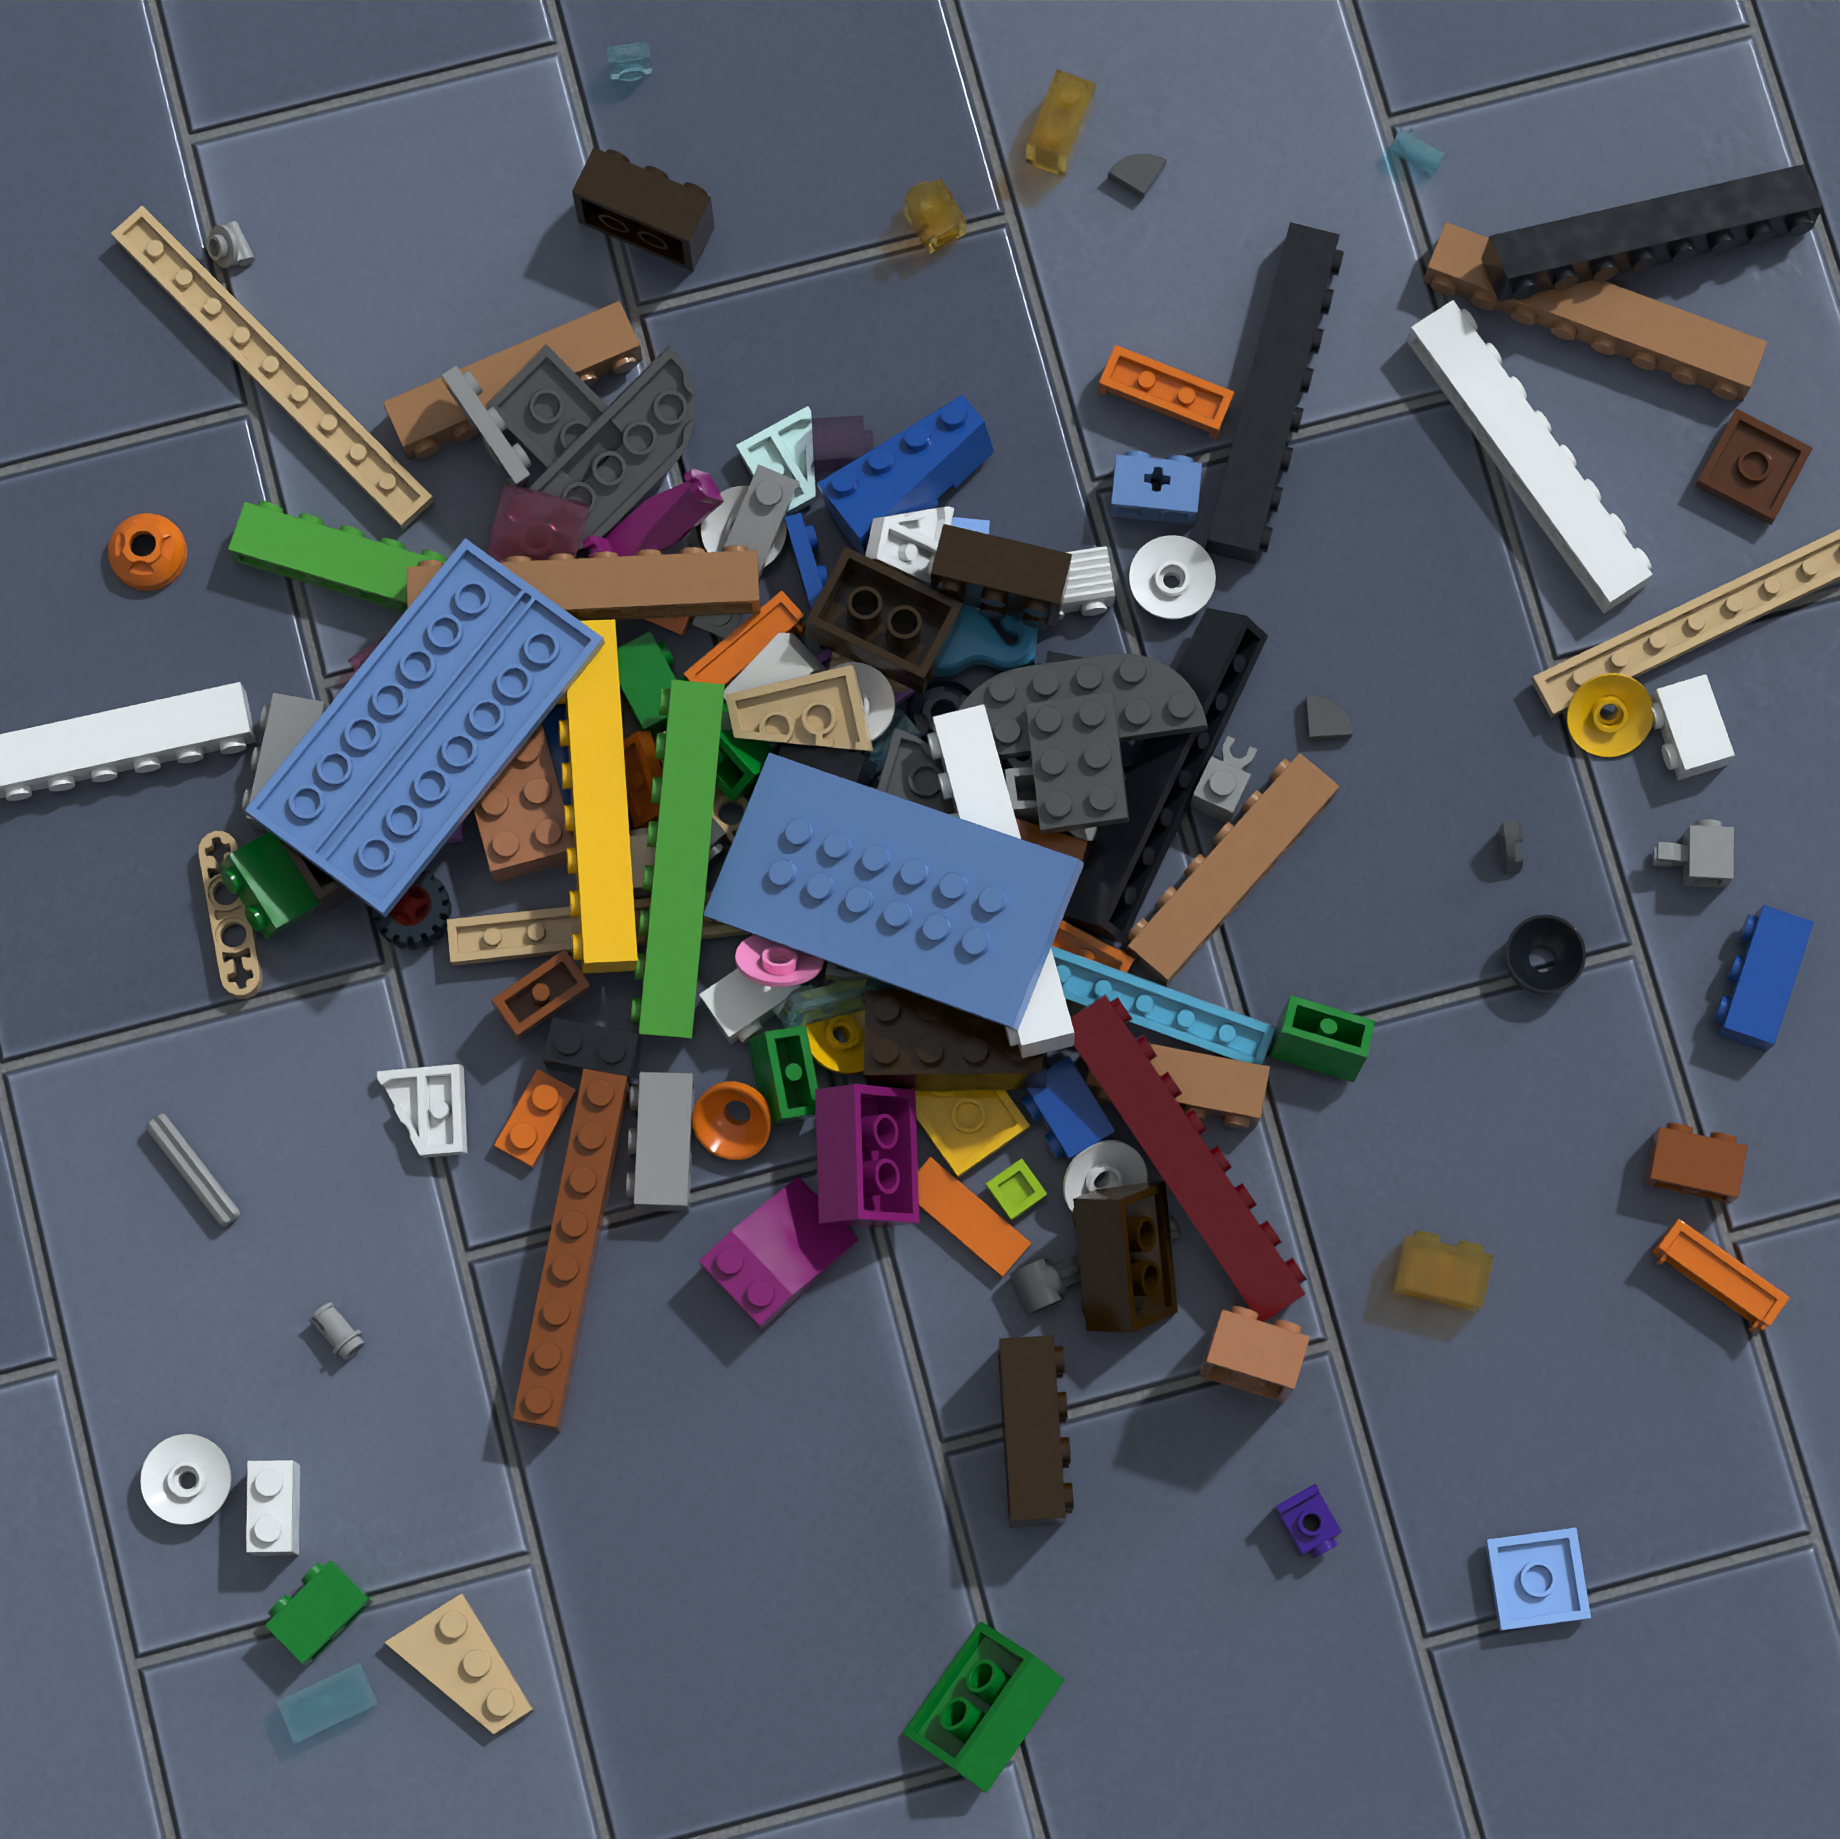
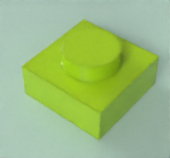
M1022 1158L985 1184L1011 1222L1048 1195Z

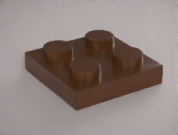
M1736 408L1695 486L1772 525L1813 448Z

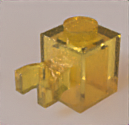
M941 178L931 183L928 181L920 182L907 192V196L904 197V215L929 255L966 234V218Z

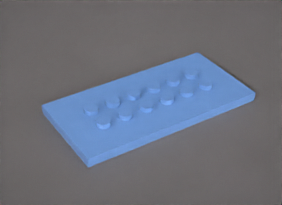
M465 538L244 811L249 817L386 918L605 644L604 638Z
M768 753L703 916L1018 1031L1084 863L1072 856Z

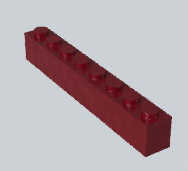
M1104 994L1071 1016L1075 1048L1250 1309L1258 1313L1257 1319L1264 1322L1304 1296L1305 1291L1300 1284L1306 1281L1307 1278L1293 1257L1286 1262L1276 1249V1246L1281 1244L1282 1241L1268 1220L1259 1224L1251 1212V1209L1257 1206L1253 1197L1243 1183L1237 1187L1233 1185L1225 1173L1232 1166L1218 1146L1212 1150L1209 1149L1201 1137L1207 1129L1193 1108L1186 1113L1176 1100L1183 1093L1168 1071L1160 1076L1151 1060L1157 1057V1054L1145 1036L1142 1034L1135 1038L1126 1023L1131 1021L1132 1017L1120 999L1117 997L1110 1001L1107 995Z

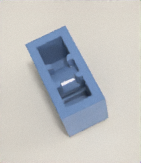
M1128 451L1125 455L1116 454L1110 517L1195 525L1198 512L1202 463L1193 462L1192 458L1183 455H1172L1167 459L1150 458V454L1142 451ZM1152 480L1160 481V491H1152Z

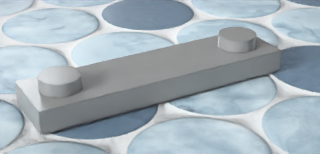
M758 464L724 547L742 545L748 547L749 550H757L760 578L784 517L797 490L799 481ZM744 614L695 616L692 625L726 638L740 626Z

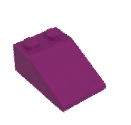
M797 1176L733 1228L699 1260V1263L706 1274L762 1332L845 1255L859 1239L845 1225L819 1224L818 1196Z

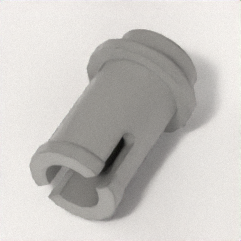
M332 1302L323 1305L309 1319L311 1324L315 1325L334 1348L332 1354L335 1357L341 1356L346 1361L357 1354L365 1345L361 1339L363 1333L360 1330L354 1331Z

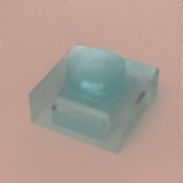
M648 41L606 47L611 80L620 78L623 81H635L644 77L645 74L653 73Z

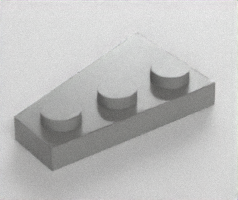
M454 366L442 374V382L475 431L479 430L483 436L481 440L493 461L500 467L503 466L510 477L506 481L513 492L526 485L530 478V473L526 468L531 466L532 463L518 443L511 447L502 433L507 429V426L496 409L491 407L486 410L477 396L483 393L471 372L468 370L462 374L458 367Z

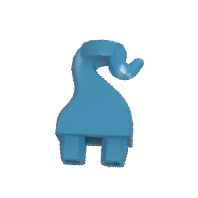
M963 605L962 620L933 676H954L974 665H986L1004 672L1035 665L1038 628L1023 624L1022 618L1005 615V618L999 619L1001 629L1009 635L1018 637L1015 644L1009 645L1001 638L990 620L979 612V608Z

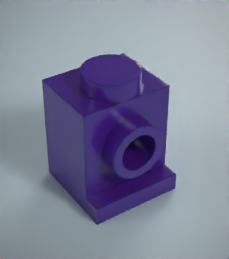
M1316 1484L1273 1508L1299 1556L1310 1551L1313 1558L1337 1546L1333 1537L1342 1532L1319 1493L1320 1491ZM1306 1515H1314L1318 1518L1319 1528L1316 1531H1308L1304 1528L1303 1519Z

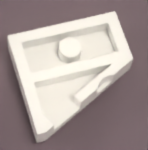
M950 506L873 518L865 556L930 587L931 570L943 524L951 525L954 508Z
M453 1064L377 1071L378 1081L385 1087L395 1106L394 1110L400 1121L407 1127L410 1139L420 1156L427 1158L467 1154L464 1067L462 1065Z

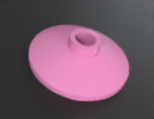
M754 935L741 942L735 954L736 966L742 975L753 982L773 987L794 986L807 982L819 974L824 965V961Z

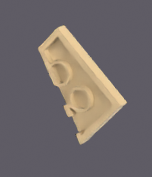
M854 665L725 695L734 738L874 752Z
M462 1593L384 1642L494 1735L533 1711L520 1686Z

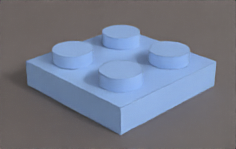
M1577 1528L1495 1538L1485 1541L1499 1631L1591 1618Z

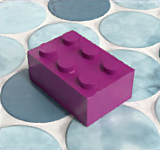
M861 1084L815 1089L819 1224L881 1228L919 1223L915 1090Z

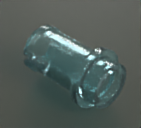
M1401 128L1389 149L1390 152L1396 155L1394 159L1399 160L1401 157L1428 171L1429 174L1434 175L1446 151H1441L1413 135V129L1407 132Z

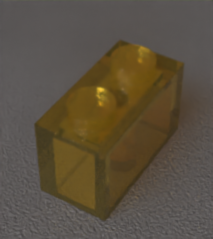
M1058 69L1056 70L1027 142V164L1063 177L1066 176L1095 103L1096 83Z
M1414 1231L1413 1236L1406 1235L1401 1241L1391 1293L1478 1313L1484 1305L1494 1255L1483 1253L1484 1246L1477 1243L1458 1241L1457 1246L1440 1243V1236L1437 1234Z

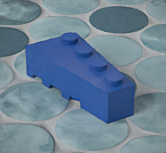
M962 394L819 481L817 485L829 515L858 553L865 556L873 518L935 508L939 505L938 498L949 487H958L994 453V449L985 421Z

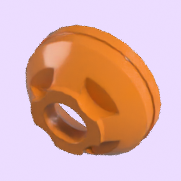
M141 513L127 518L114 530L108 545V559L111 569L126 586L134 590L156 591L173 583L182 573L187 560V544L179 528L169 519L158 514ZM142 534L153 536L156 540V546L151 554L141 557L132 553L131 545L137 536Z
M736 1081L717 1083L708 1088L699 1097L693 1108L692 1126L697 1139L709 1152L718 1157L729 1160L750 1158L765 1146L771 1135L773 1123L770 1106L762 1094L747 1084ZM731 1101L743 1102L750 1110V1118L744 1121L732 1118L727 1111V1104Z

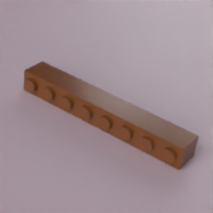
M583 1069L512 1418L517 1425L561 1432L631 1086L627 1076Z

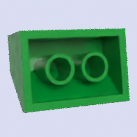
M980 1621L902 1734L987 1793L1065 1679L1035 1655Z

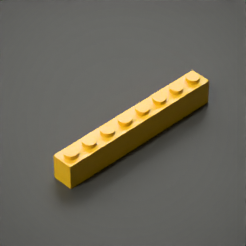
M615 619L587 620L581 622L603 637L605 644L557 703V705L565 704L566 720L558 721L559 746L568 747V762L561 763L562 789H570L571 805H564L565 832L573 831L574 843L573 848H566L567 873L576 874V890L569 891L570 917H578L579 933L572 934L573 960H581L582 974L635 971L638 957Z

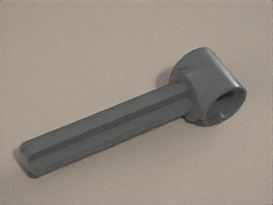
M1169 1214L1171 1241H1174L1181 1236V1232L1176 1219L1172 1214ZM1077 1254L1056 1264H1053L1050 1259L1043 1258L1010 1273L1028 1315L1065 1299L1064 1296H1066L1065 1288L1081 1282V1272L1077 1266Z

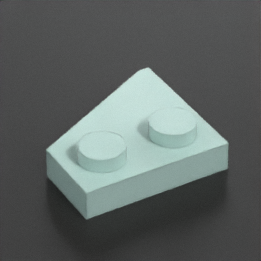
M808 406L736 445L737 452L752 477L759 464L799 481L786 516H790L816 502L812 416Z

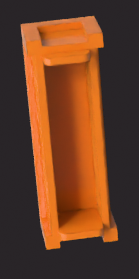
M1114 345L1098 385V393L1106 396L1108 392L1207 431L1209 432V437L1216 440L1226 412L1230 409L1234 397V391L1118 345Z
M780 591L761 607V613H754L683 673L685 680L724 684L725 690L778 633H793L794 635L797 634L800 638L805 636L804 628L806 625L802 621L805 615L783 591Z
M1679 1218L1671 1224L1652 1251V1254L1659 1258L1656 1262L1658 1266L1662 1265L1664 1261L1751 1322L1752 1324L1748 1328L1751 1332L1756 1328L1763 1331L1766 1326L1770 1327L1790 1298Z

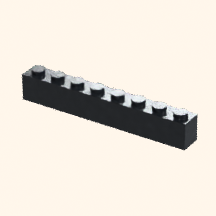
M1802 164L1491 235L1481 260L1499 302L1513 298L1524 300L1539 292L1552 289L1563 291L1582 282L1591 280L1602 282L1621 273L1630 271L1641 273L1660 264L1669 262L1680 264L1689 261L1695 256L1708 253L1719 255L1728 252L1734 247L1747 244L1758 246L1773 238L1786 235L1792 237L1801 236L1813 229L1823 204L1805 165Z
M1292 222L1289 224L1205 551L1208 553L1255 564L1258 551L1267 553L1273 528L1265 526L1268 511L1275 513L1278 511L1283 488L1275 486L1279 471L1288 472L1294 448L1285 445L1289 431L1298 433L1304 408L1297 407L1296 403L1299 392L1308 394L1314 369L1306 367L1309 352L1314 354L1319 352L1324 329L1317 328L1316 325L1319 313L1325 315L1329 313L1334 290L1326 288L1330 274L1338 276L1344 251L1336 249L1340 234Z
M1206 608L1176 672L1187 681L1196 693L1206 717L1208 730L1143 740L1125 779L1130 822L1103 826L1086 860L1063 917L1094 936L1122 944L1125 943L1192 800L1194 791L1216 749L1268 638V635L1246 615Z

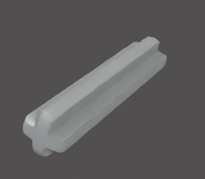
M163 1113L154 1117L146 1125V1130L218 1224L225 1227L234 1222L240 1216L239 1209L170 1119Z

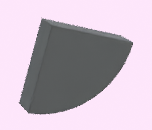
M1152 154L1131 155L1117 162L1109 170L1108 178L1144 199L1165 168L1167 160Z
M1306 695L1308 740L1352 738L1351 723L1345 712L1336 703L1322 696Z
M1518 820L1503 822L1497 834L1505 874L1520 872L1523 866V858L1520 855L1518 844L1523 841L1521 825L1518 823Z

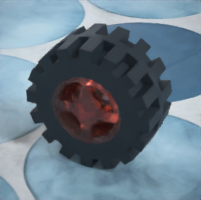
M426 870V872L423 871L386 918L373 908L370 911L376 928L388 942H392L396 947L402 949L403 947H409L410 950H418L419 946L424 945L426 948L432 945L431 942L437 938L439 940L444 935L443 930L445 927L447 928V919H450V914H452V906L449 895L441 881Z

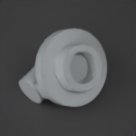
M237 221L216 225L211 229L206 244L207 251L219 267L247 266L255 260Z

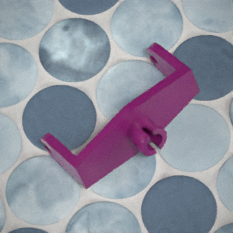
M691 469L684 474L686 482L646 499L604 538L594 535L583 540V547L591 551V554L588 555L589 558H592V555L597 552H615L618 554V557L635 556V553L640 550L653 549L664 551L675 546L724 502L711 475Z

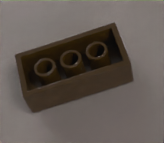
M866 990L864 1077L867 1085L915 1091L1027 1090V1088H1047V1052L1022 1058L1019 1046H1010L1005 1026L906 990Z
M1054 1335L999 1338L998 1361L1009 1528L1063 1525L1066 1514H1070L1074 1510L1072 1482H1063V1469L1069 1468V1464H1071L1069 1437H1060V1423H1066V1419H1068L1066 1391L1057 1392V1379L1063 1378L1065 1373L1063 1346L1054 1347Z

